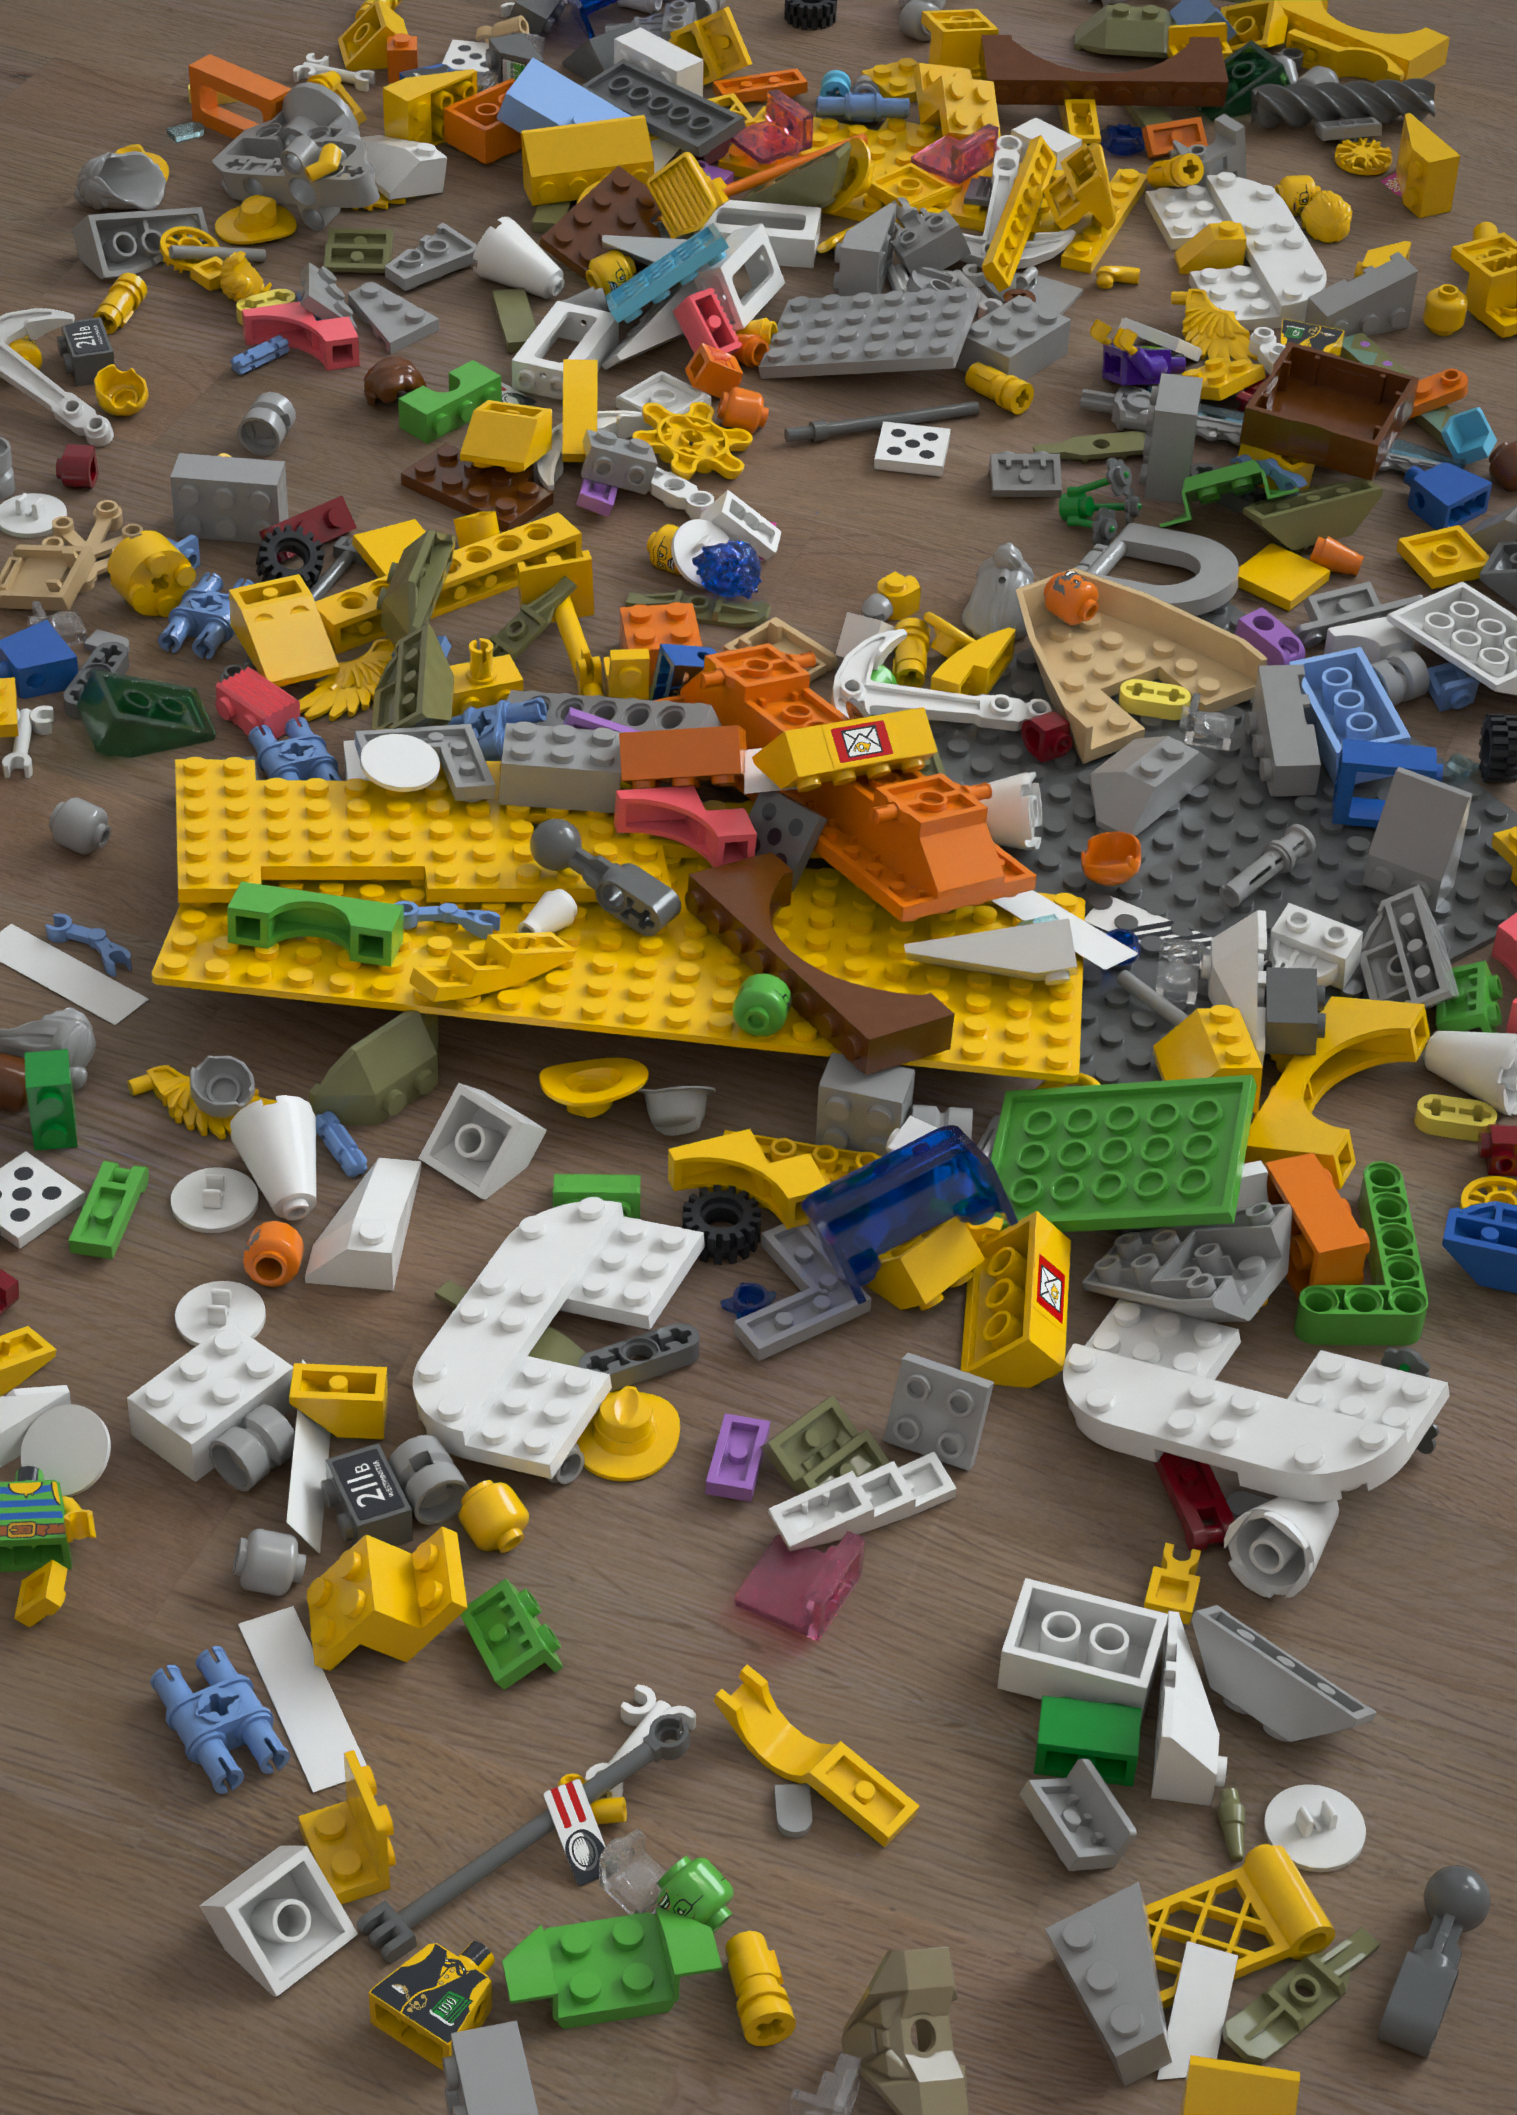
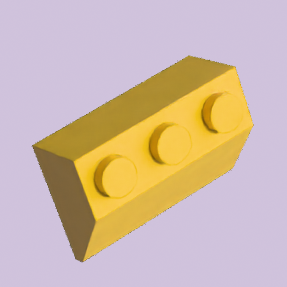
M1215 1005L1211 1008L1196 1009L1153 1046V1056L1162 1081L1253 1075L1257 1085L1253 1113H1258L1263 1067L1239 1008Z

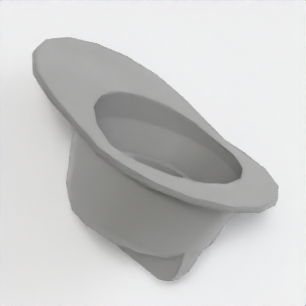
M681 1086L657 1090L639 1089L636 1091L644 1094L649 1117L655 1129L669 1136L690 1134L698 1131L701 1122L705 1118L707 1098L717 1093L716 1088L706 1086Z

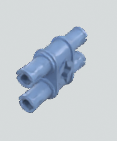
M851 92L845 94L844 97H816V117H843V120H846V122H878L881 118H909V98H882V95H879V93Z
M210 572L204 573L197 586L186 590L180 605L173 608L170 612L169 624L158 637L160 647L166 652H169L171 647L172 653L177 652L188 636L197 637L192 643L193 652L202 659L204 655L206 659H210L214 656L221 643L227 642L233 637L234 631L230 625L229 594L219 593L223 589L224 583L216 573H213L209 580ZM244 578L238 579L233 589L241 587L244 583ZM247 579L243 586L252 585L254 583L251 580Z
M542 697L518 703L500 700L496 705L478 709L469 707L462 715L452 717V721L448 725L471 724L485 761H502L506 723L522 721L531 723L544 722L547 720V707Z
M298 717L301 727L298 726L295 718L290 719L286 723L284 730L290 739L277 742L271 728L266 725H261L265 735L261 733L258 726L250 731L248 739L258 753L256 760L258 767L267 774L268 779L308 780L311 778H321L326 781H342L338 775L339 766L337 760L328 753L325 740L312 732L305 718Z
M213 1646L212 1652L217 1658L216 1661L213 1660L208 1649H206L197 1657L195 1663L210 1687L192 1693L176 1665L166 1666L171 1676L170 1680L167 1678L164 1670L160 1668L152 1675L150 1684L167 1709L166 1723L170 1729L177 1732L183 1742L188 1760L201 1764L212 1782L215 1792L225 1794L228 1791L222 1781L224 1778L232 1791L244 1779V1773L229 1753L230 1750L241 1745H247L256 1759L260 1770L265 1774L274 1773L269 1763L270 1759L279 1771L288 1763L290 1754L272 1729L274 1723L273 1715L269 1709L262 1706L253 1691L254 1686L250 1678L236 1672L222 1647Z

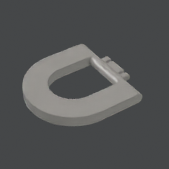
M1137 523L1127 524L1109 546L1096 544L1093 550L1075 567L1147 593L1194 616L1202 615L1221 607L1234 596L1238 588V561L1235 555L1224 545L1203 536ZM1123 556L1179 566L1196 574L1194 578L1186 582L1173 585H1152L1106 575Z

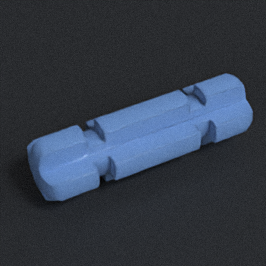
M281 335L269 339L268 342L265 341L246 350L244 354L240 353L232 357L230 360L231 368L238 375H244L250 372L252 368L254 370L275 360L276 356L279 358L289 352V342Z
M332 1111L317 1114L315 1116L316 1132L320 1138L324 1139V1144L337 1162L342 1164L341 1168L346 1175L354 1178L358 1174H364L368 1169L366 1165L367 1158L360 1149H357V1144L344 1126L339 1124L340 1121Z

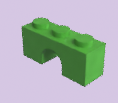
M472 360L448 373L449 392H436L423 385L398 398L399 428L427 444L470 422L474 409L487 400L502 402L501 375Z

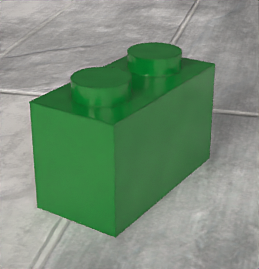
M68 1049L24 1053L26 1093L34 1151L78 1147L76 1109Z
M1042 1695L1034 1774L1066 1778L1079 1759H1089L1105 1783L1133 1787L1139 1752L1142 1708L1124 1706L1118 1703L1105 1704L1075 1700L1070 1697Z

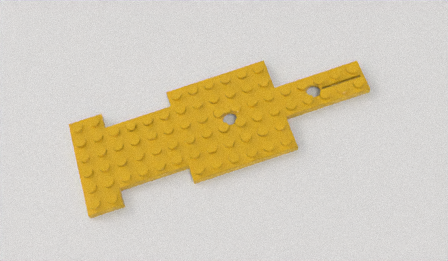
M201 757L175 759L178 903H230L241 881L262 884L261 880H424L427 902H538L545 892L556 889L566 891L575 902H598L595 890L583 881L582 875L570 867L561 871H552L541 867L534 860L530 851V838L534 831L532 824H541L549 819H563L574 825L581 836L582 849L591 855H601L613 864L617 863L620 866L625 863L634 864L671 889L665 858L704 857L694 849L665 837L645 833H617L614 826V813L499 804L501 761H486L495 783V798L481 799L477 802L455 801L441 763L439 774L432 784L417 791L398 792L382 788L372 781L360 778H352L347 781H326L321 778H311L308 780H285L282 778L256 780L255 760H245L240 757H230L225 760L204 759ZM621 778L620 790L632 789V785L623 782ZM709 800L702 804L706 811L745 808L749 816L754 802L749 800L744 803H723L717 800ZM815 851L810 856V858H822Z

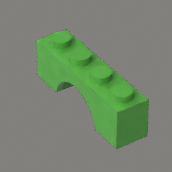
M241 881L227 907L228 943L269 949L276 943L289 938L319 937L342 946L347 951L350 961L391 967L403 942L404 905Z

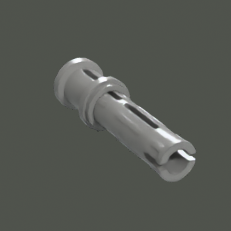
M1293 824L1287 828L1280 840H1272L1265 846L1263 855L1246 867L1226 885L1220 887L1219 895L1222 901L1232 908L1239 906L1243 900L1262 887L1277 873L1282 874L1291 871L1299 858L1308 857L1315 851L1316 841L1312 833L1300 824Z

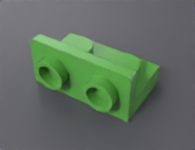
M1486 960L1452 968L1459 996L1437 1005L1436 1026L1438 1030L1465 1032L1481 1027L1483 1032L1497 1033V1026L1502 1025V1015L1498 999L1503 998L1502 985L1498 975L1491 974Z
M554 1174L553 1208L564 1204L581 1202L589 1197H598L603 1201L622 1203L624 1217L640 1219L641 1175Z
M507 1578L467 1605L468 1608L460 1615L495 1682L503 1690L513 1685L544 1662L555 1673L563 1668L556 1654V1651L561 1648L560 1642L546 1623L540 1625L536 1617L542 1613L539 1604L528 1589L525 1588L519 1592Z

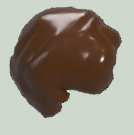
M389 356L382 359L371 367L364 377V394L367 404L370 406H375L377 397L384 403L394 401L397 398V394L401 391L410 393L423 385L427 386L422 374L412 362L401 356Z

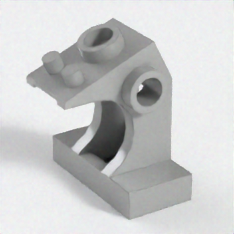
M1222 114L1215 119L1216 139L1211 145L1205 147L1201 144H1195L1186 147L1173 140V150L1169 151L1170 158L1187 153L1199 156L1204 166V174L1202 179L1197 184H1194L1197 186L1205 187L1207 175H1218L1221 172H1230L1235 174L1236 177L1245 179L1247 178L1244 125L1226 114Z

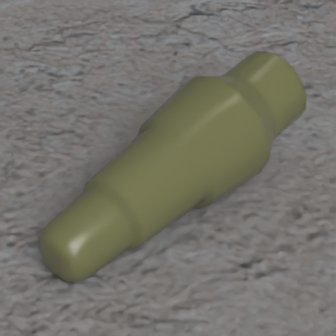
M1226 1788L1219 1792L1220 1806L1217 1814L1230 1859L1233 1862H1241L1245 1857V1808L1240 1802L1239 1791L1235 1788Z

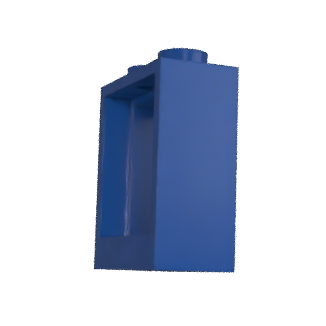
M1343 739L1332 798V823L1377 828L1386 800L1352 797L1357 772L1394 775L1397 768L1401 767L1442 782L1443 764H1437L1436 748Z

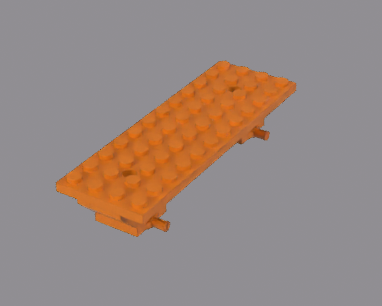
M770 643L705 655L704 669L681 688L680 695L653 700L712 705L722 726L739 725L746 731L747 750L764 748L784 731L851 720L809 688L811 674L804 670V668H812L816 665V657L812 651L796 655L787 654L779 651ZM900 768L891 770L890 774L877 779L869 780L867 774L856 776V780L839 786H834L832 781L822 782L820 787L806 792H798V789L779 790L828 819L813 851L901 922H912L920 917L937 913L944 914L953 909L970 905H982L986 901L1003 897H1015L1019 893L1035 890L1037 875L992 840L986 823L988 807L979 801L992 797V788L987 782L973 786H963L953 782L943 773L925 776L919 771L903 773ZM740 778L739 786L735 787L738 790H740L743 794L744 778ZM748 793L744 795H746L755 803L759 793Z

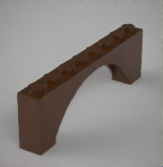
M981 35L979 52L981 80L994 82L997 105H1064L1065 99H1095L1096 106L1224 107L1228 77L1219 37H1190L1189 44L1183 50L1166 61L1149 68L1123 73H1094L1063 67L1044 60L1013 41L1011 35Z
M773 852L689 874L685 904L690 914L703 923L713 935L720 939L755 974H770L782 980L791 992V1007L864 1075L951 1049L955 1014L932 993L924 995L896 993L854 984L813 967L789 950L775 932L772 921L781 908L791 905L793 870Z

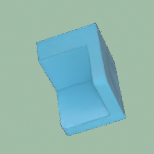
M1480 407L1450 416L1441 431V435L1458 467L1488 458L1497 442Z

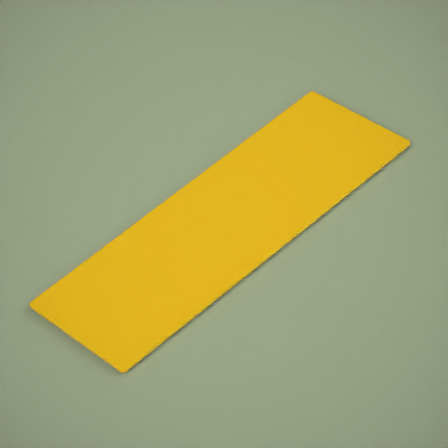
M665 858L671 887L681 901V911L678 916L657 934L644 936L605 911L598 902H575L578 911L576 916H574L573 923L553 933L576 950L575 957L572 960L540 976L511 987L470 998L433 1002L409 983L413 967L446 966L451 951L484 949L486 939L473 935L460 924L444 923L441 921L418 922V925L414 928L403 929V942L392 966L389 967L350 961L347 951L342 946L319 937L289 938L276 943L269 949L228 943L227 907L229 903H180L152 970V982L156 985L397 1011L414 1010L425 1014L830 1057L832 1052L842 1054L792 1007H790L784 1026L777 1033L767 1037L748 1034L737 1025L732 1010L735 998L741 984L748 977L755 975V973L737 955L733 954L720 939L713 935L703 923L690 914L685 904L689 874L713 868L705 858ZM832 868L804 869L794 892L792 891L791 905L781 908L772 921L775 932L790 951L813 967L854 984L896 993L915 995L932 993L955 1014L950 1050L901 1065L1067 1083L1078 1081L1083 956L1075 952L1077 975L1070 976L1069 982L1057 985H1046L1045 980L1033 981L908 961L904 944L1029 924L992 901H986L982 905H970L953 909L944 914L937 913L920 917L912 922H901L841 872ZM261 880L262 885L390 904L398 901H411L417 904L418 907H429L452 903L457 908L466 911H493L500 915V931L493 929L492 934L519 933L518 925L526 919L537 904V902H427L424 880ZM1038 893L1085 921V900L1069 893H1059L1057 895Z

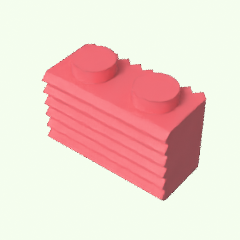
M710 287L686 297L673 310L694 354L701 343L731 355L741 347L742 343L738 341L739 337L735 335L736 331L732 330L733 325L729 324L730 319L726 318L727 313L723 312L724 307L720 306L721 301L717 300L718 295L714 294L715 289Z
M248 666L245 671L241 670L239 674L235 673L233 677L229 676L228 680L223 679L222 683L218 682L215 686L217 699L215 706L217 712L224 720L232 721L234 725L237 724L247 736L256 726L265 735L261 725H266L271 728L275 739L286 734L284 730L285 725L292 718H295L298 726H301L298 722V717H300V701Z

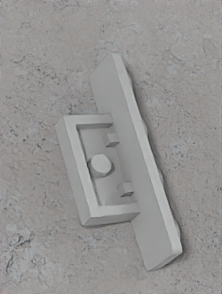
M1370 581L1308 596L1303 605L1311 622L1298 625L1293 634L1301 640L1304 648H1310L1327 638L1328 628L1386 617L1389 613L1423 599V596L1421 594L1380 604Z

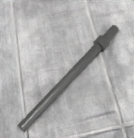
M977 401L828 423L825 420L811 421L808 426L785 429L784 437L786 442L811 439L812 442L827 440L828 436L881 429L883 421L917 424L978 415L979 404Z

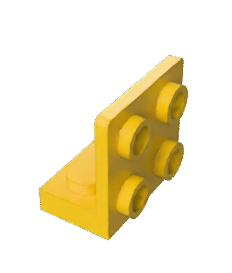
M354 1750L343 1753L347 1801L298 1816L299 1830L303 1840L341 1905L390 1889L389 1867L396 1865L394 1850L388 1837L394 1835L391 1815L385 1804L377 1805L374 1798L377 1795V1786L373 1772L369 1765L361 1767Z

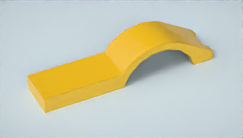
M1292 29L1287 33L1285 48L1302 50V53H1304L1302 67L1311 69L1315 66L1327 67L1332 69L1338 78L1359 77L1373 82L1380 80H1396L1400 82L1404 78L1405 73L1388 56L1378 51L1363 47H1341L1296 29Z
M748 1664L739 1674L743 1684L731 1696L723 1689L715 1694L714 1702L747 1749L765 1767L784 1779L810 1785L884 1848L916 1816L920 1806L843 1742L839 1741L833 1745L819 1743L805 1736L791 1725L777 1708L770 1694L768 1681Z

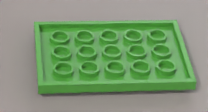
M1253 1075L1006 1091L978 1217L995 1216L1003 1218L1001 1231L1035 1211H1038L1061 1232L1234 1224L1257 1089Z

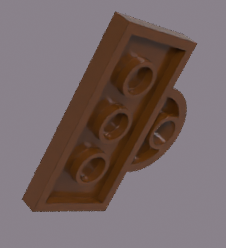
M617 166L541 237L539 246L587 281L586 271L589 270L590 261L610 251L602 248V235L661 238L660 232L653 222L662 213L647 186L623 168ZM633 260L636 272H640L648 267V265Z
M447 443L401 473V485L465 515L483 511H496L499 531L502 532L526 524L553 505V492L534 483L533 464L526 468L525 471L517 473L508 472L505 470V467L501 466L475 467L473 462L461 461V450Z

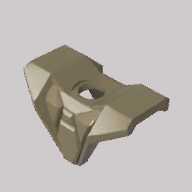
M949 1946L888 1950L864 1995L843 2027V2035L841 2037L842 2049L847 2063L879 2093L897 2115H969L966 2065L958 2063L953 2049L949 2012L951 2002L957 2000L958 1997ZM914 2022L916 2023L918 2050L913 2046L910 2037L911 2027Z

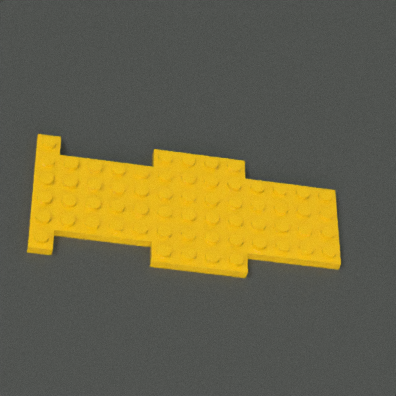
M763 106L753 118L756 121V130H752V133L739 135L730 146L728 153L718 162V168L732 171L734 176L745 178L864 133L868 139L867 146L871 154L872 179L912 163L954 187L953 198L926 209L928 212L939 214L947 209L960 227L984 232L989 207L965 204L964 197L971 178L978 179L979 175L992 177L997 142H993L992 139L967 141L943 138L942 129L935 128L930 124L906 122L905 119L899 117L887 118L878 131L867 129L863 125H848L839 123L831 118L821 119L812 117L804 112L794 113L781 110L777 106ZM1118 169L1110 182L1116 223L1111 229L1107 230L1090 211L1084 214L1079 222L1065 229H1072L1076 234L1071 243L1064 249L1060 267L1089 274L1092 273L1148 184L1147 174L1139 173L1134 169ZM1053 170L1048 186L1063 175L1064 171ZM865 193L860 197H854L846 206L830 215L863 221L886 205ZM1045 196L1027 241H1033L1034 234L1038 232L1063 231L1056 224ZM896 218L895 223L898 222V224L902 227L901 223Z

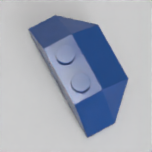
M1493 1201L1471 1205L1464 1209L1459 1207L1449 1209L1442 1246L1478 1285L1517 1293V1205Z

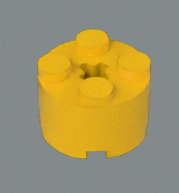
M151 530L141 531L142 535L133 539L127 537L122 540L110 555L107 564V572L111 578L110 583L140 614L169 617L173 608L178 607L182 602V596L186 590L191 588L196 578V572L189 560L162 534Z

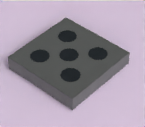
M780 791L759 792L749 814V818L757 833L755 856L773 852L793 870L792 891L794 892L828 819Z

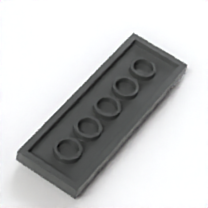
M622 59L581 85L630 116L644 115L649 133L699 158L710 153L712 149L733 138L735 134L746 128L743 116L625 59Z

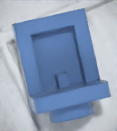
M1451 662L1427 668L1430 680L1428 691L1439 712L1452 708L1461 709L1474 703L1479 685L1477 679L1472 676L1467 677L1462 669Z

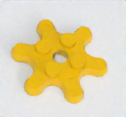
M704 402L691 403L689 412L686 414H675L666 410L660 404L646 403L642 407V417L644 422L653 427L654 430H639L634 432L632 438L647 442L653 447L654 453L659 454L662 461L671 464L672 473L685 480H689L696 471L710 473L712 470L727 479H736L743 472L744 463L733 456L730 451H744L753 440L750 432L744 429H726L715 424L712 420L714 409ZM689 441L694 442L692 446H689Z

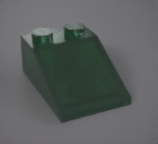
M1251 40L1224 60L1228 77L1224 107H1193L1211 122H1214L1222 114H1226L1230 118L1240 116L1252 111V89L1265 84L1285 87L1291 83L1283 64Z
M93 669L77 703L96 752L106 756L117 755L133 758L214 741L217 735L196 688Z

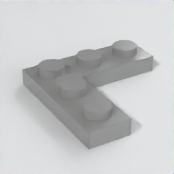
M471 724L355 731V747L359 759L364 746L376 737L387 734L413 736L426 742L436 751L455 801L477 802L481 799L495 798V783Z
M781 1224L761 1233V1246L801 1292L735 1320L734 1334L759 1362L870 1312L872 1299L806 1225L786 1229Z

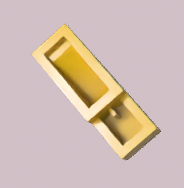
M1008 627L999 630L957 651L931 676L930 690L974 696L988 695L1013 660L1016 629Z

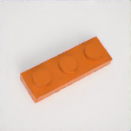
M797 68L713 81V93L716 97L734 93L741 103L751 101L765 102L770 98L777 97L792 98L797 94L807 93L808 81Z

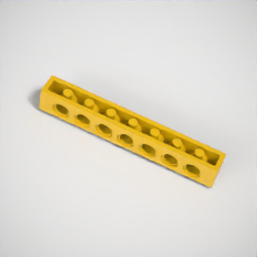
M557 512L454 550L452 565L430 619L518 587L517 562L524 561L525 566L529 567L546 564L545 557L560 555L562 561L582 557V533ZM388 575L315 601L335 655L387 636L380 626L382 610L377 609V601L382 587L388 589L390 585L387 584Z

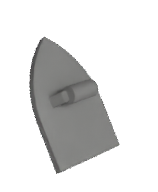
M1029 266L1023 273H1015L1010 287L1001 292H998L993 283H989L986 278L984 280V286L987 291L1002 303L1005 292L1012 289H1024L1035 295L1036 303L1046 308L1054 309L1061 315L1083 294L1082 288L1038 276V270L1034 266Z

